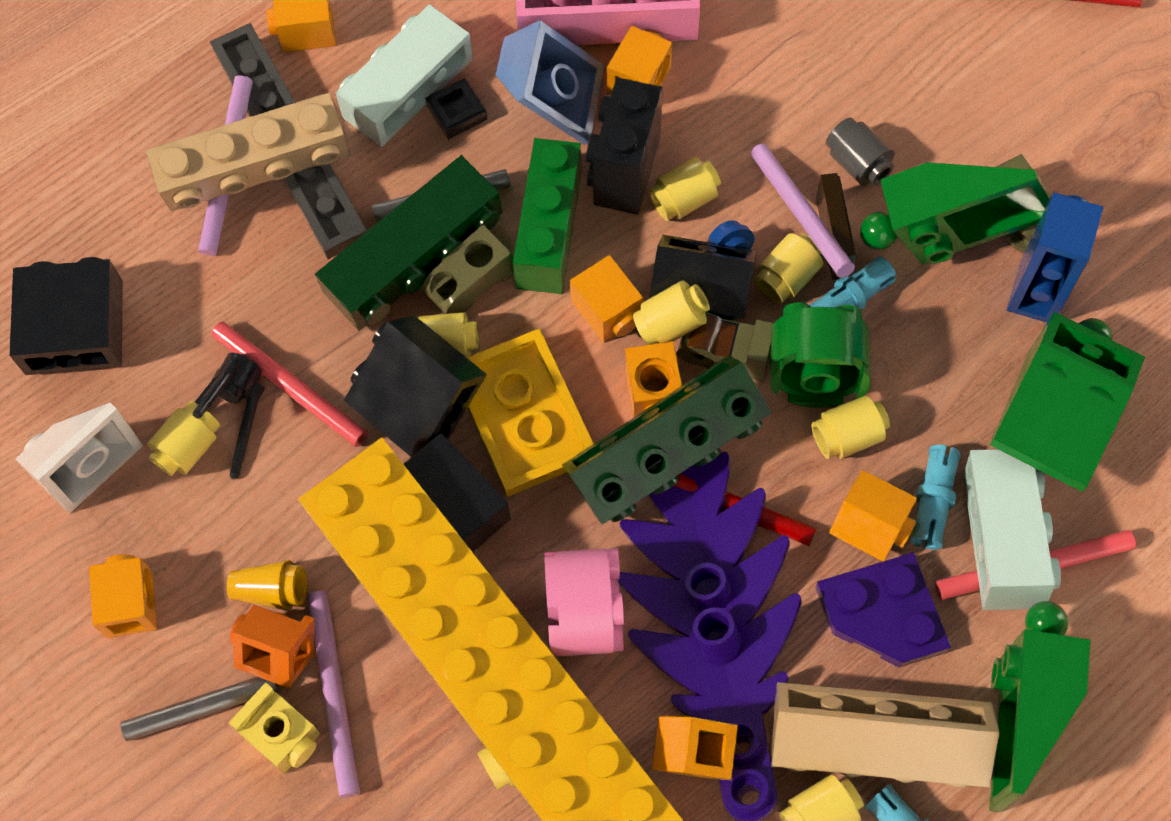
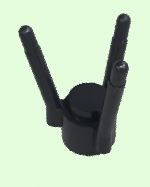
M232 352L227 354L211 382L195 400L198 406L193 411V416L197 419L201 418L218 396L234 404H239L242 398L247 399L230 470V478L237 479L242 462L244 461L257 403L265 391V387L257 383L262 373L261 368L244 355Z

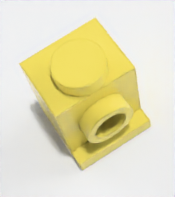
M266 682L229 722L243 738L284 774L291 766L298 768L308 760L317 746V743L314 741L320 735L313 724L276 693ZM278 720L283 721L285 725L283 732L277 737H269L268 731Z

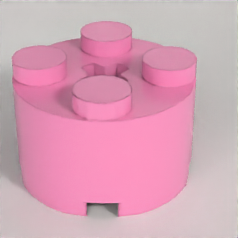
M618 548L566 550L544 553L549 645L554 657L608 654L623 651L622 625H624L622 593H619L618 579H620Z

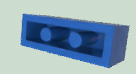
M1053 192L1020 261L1006 311L1046 323L1053 312L1060 313L1090 259L1103 206L1089 203L1080 196L1061 195Z

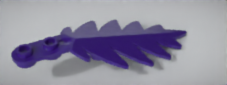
M724 451L711 462L699 467L692 465L681 473L697 484L698 489L696 491L689 492L673 486L660 494L655 495L652 492L648 494L656 508L671 525L628 519L620 521L622 531L635 547L652 563L674 579L620 572L618 583L653 616L684 635L680 636L631 629L628 632L630 640L653 664L681 686L696 694L672 695L671 702L673 706L687 717L738 725L735 746L741 742L751 744L747 752L743 754L734 753L731 780L719 779L724 806L737 821H762L772 813L777 803V790L763 715L775 705L777 682L788 683L789 681L788 675L784 671L766 680L764 679L774 666L787 642L802 600L798 593H794L753 620L779 575L790 546V541L786 535H782L738 564L756 531L766 500V493L763 488H758L720 513L727 491L730 472V456L728 452ZM756 791L760 794L759 799L755 803L750 805L742 803V798L747 792Z

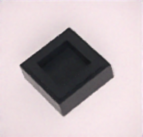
M465 78L425 97L427 108L448 140L488 120L487 111Z

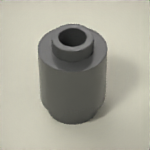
M851 117L841 121L826 139V145L831 149L830 156L861 186H866L870 183L873 185L881 183L880 179L888 177L894 168L892 161L895 152L862 121L856 122Z

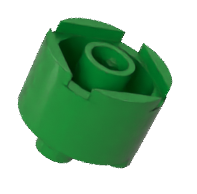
M801 302L785 306L783 308V316L777 319L772 326L770 346L771 390L778 396V390L780 389L788 394V402L809 408L840 406L844 404V396L855 392L856 398L864 396L871 384L870 330L868 324L863 319L862 310L854 305H841L836 308L811 307Z

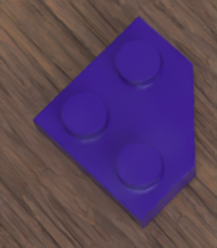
M914 552L820 580L816 583L815 588L832 634L851 644L855 642L881 655V659L899 668L948 653L951 649Z

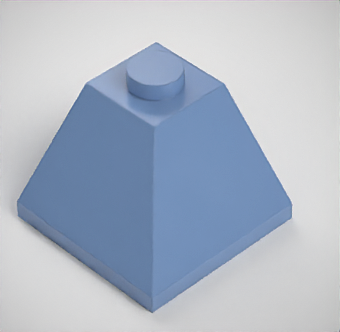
M541 20L504 37L496 77L518 102L582 144L589 143L605 65Z

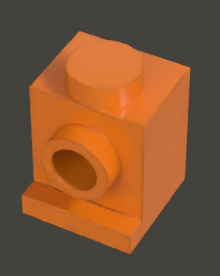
M253 605L246 615L242 614L236 619L230 632V643L233 644L234 668L290 689L315 654V618L305 615L301 621H297L285 614Z

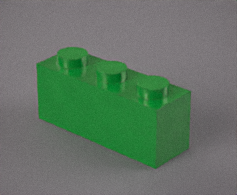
M534 138L513 258L516 289L563 294L582 175L581 143Z

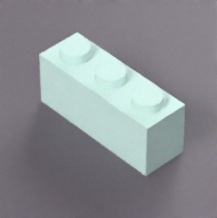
M429 4L418 15L411 16L404 23L401 31L389 43L379 46L372 54L371 59L356 74H351L344 79L339 90L336 92L342 118L382 148L426 105L425 97L443 89L473 60L470 34Z
M998 449L970 450L963 478L982 610L1030 609V607L1038 602L1049 601L1053 590L1060 587L1061 570L1058 559L1050 557L1048 543H1051L1053 536L1052 518L1049 512H1043L1040 499L1043 498L1045 492L1044 473Z

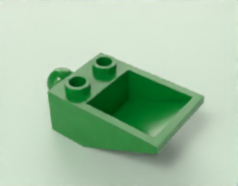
M925 162L880 179L889 214L874 212L868 215L861 223L860 236L864 244L874 250H883L890 247L898 236L921 264L942 263L951 259L954 253L1038 224L1051 195L1033 169Z
M1053 312L1029 349L989 445L1084 492L1135 388L1145 356L1113 341L1110 327L1100 319L1089 318L1077 323Z
M1042 601L1030 607L1025 616L1026 629L1021 632L1011 645H1006L1002 657H996L993 663L991 688L999 690L996 719L999 737L992 770L989 811L1000 813L1025 793L1088 691L1091 640L1065 636L1069 624L1068 617L1064 609L1054 602Z

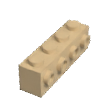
M330 92L145 150L158 193L171 212L191 208L204 201L226 194L239 193L248 187L270 180L283 179L293 173L311 167L327 165L350 155Z
M777 682L771 731L772 766L784 767L796 772L815 770L840 773L848 777L866 775L893 778L901 782H914L917 780L947 783L959 788L969 786L990 787L999 729L992 702Z

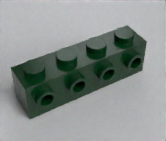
M461 154L318 270L314 275L322 292L358 331L368 324L378 323L388 314L391 305L405 293L412 294L421 288L428 274L442 263L441 260L484 224L490 231L497 224L500 215L503 213L499 192Z
M728 355L562 464V466L602 525L609 520L611 522H618L629 516L637 508L636 502L651 492L656 495L673 487L679 480L677 475L692 465L699 467L714 460L721 452L720 447L733 438L743 439L755 433L763 425L761 420L770 415L772 411L743 363Z

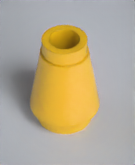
M291 560L231 570L227 578V594L230 600H239L241 602L289 611L293 606L303 605L306 599V570L302 565H294Z

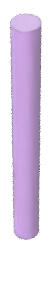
M235 76L225 125L246 118L253 84L252 79L246 76ZM229 194L208 200L198 247L199 253L209 256L217 255Z
M758 144L751 151L752 158L834 272L840 278L849 276L855 268L853 262L767 145Z
M315 591L307 595L310 617L315 618V648L339 797L348 798L359 795L360 787L327 591Z

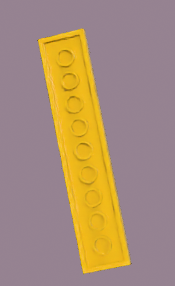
M382 437L298 498L300 504L541 821H683Z

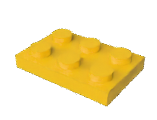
M540 328L467 357L487 374L467 409L507 497L567 473L562 464L594 444Z

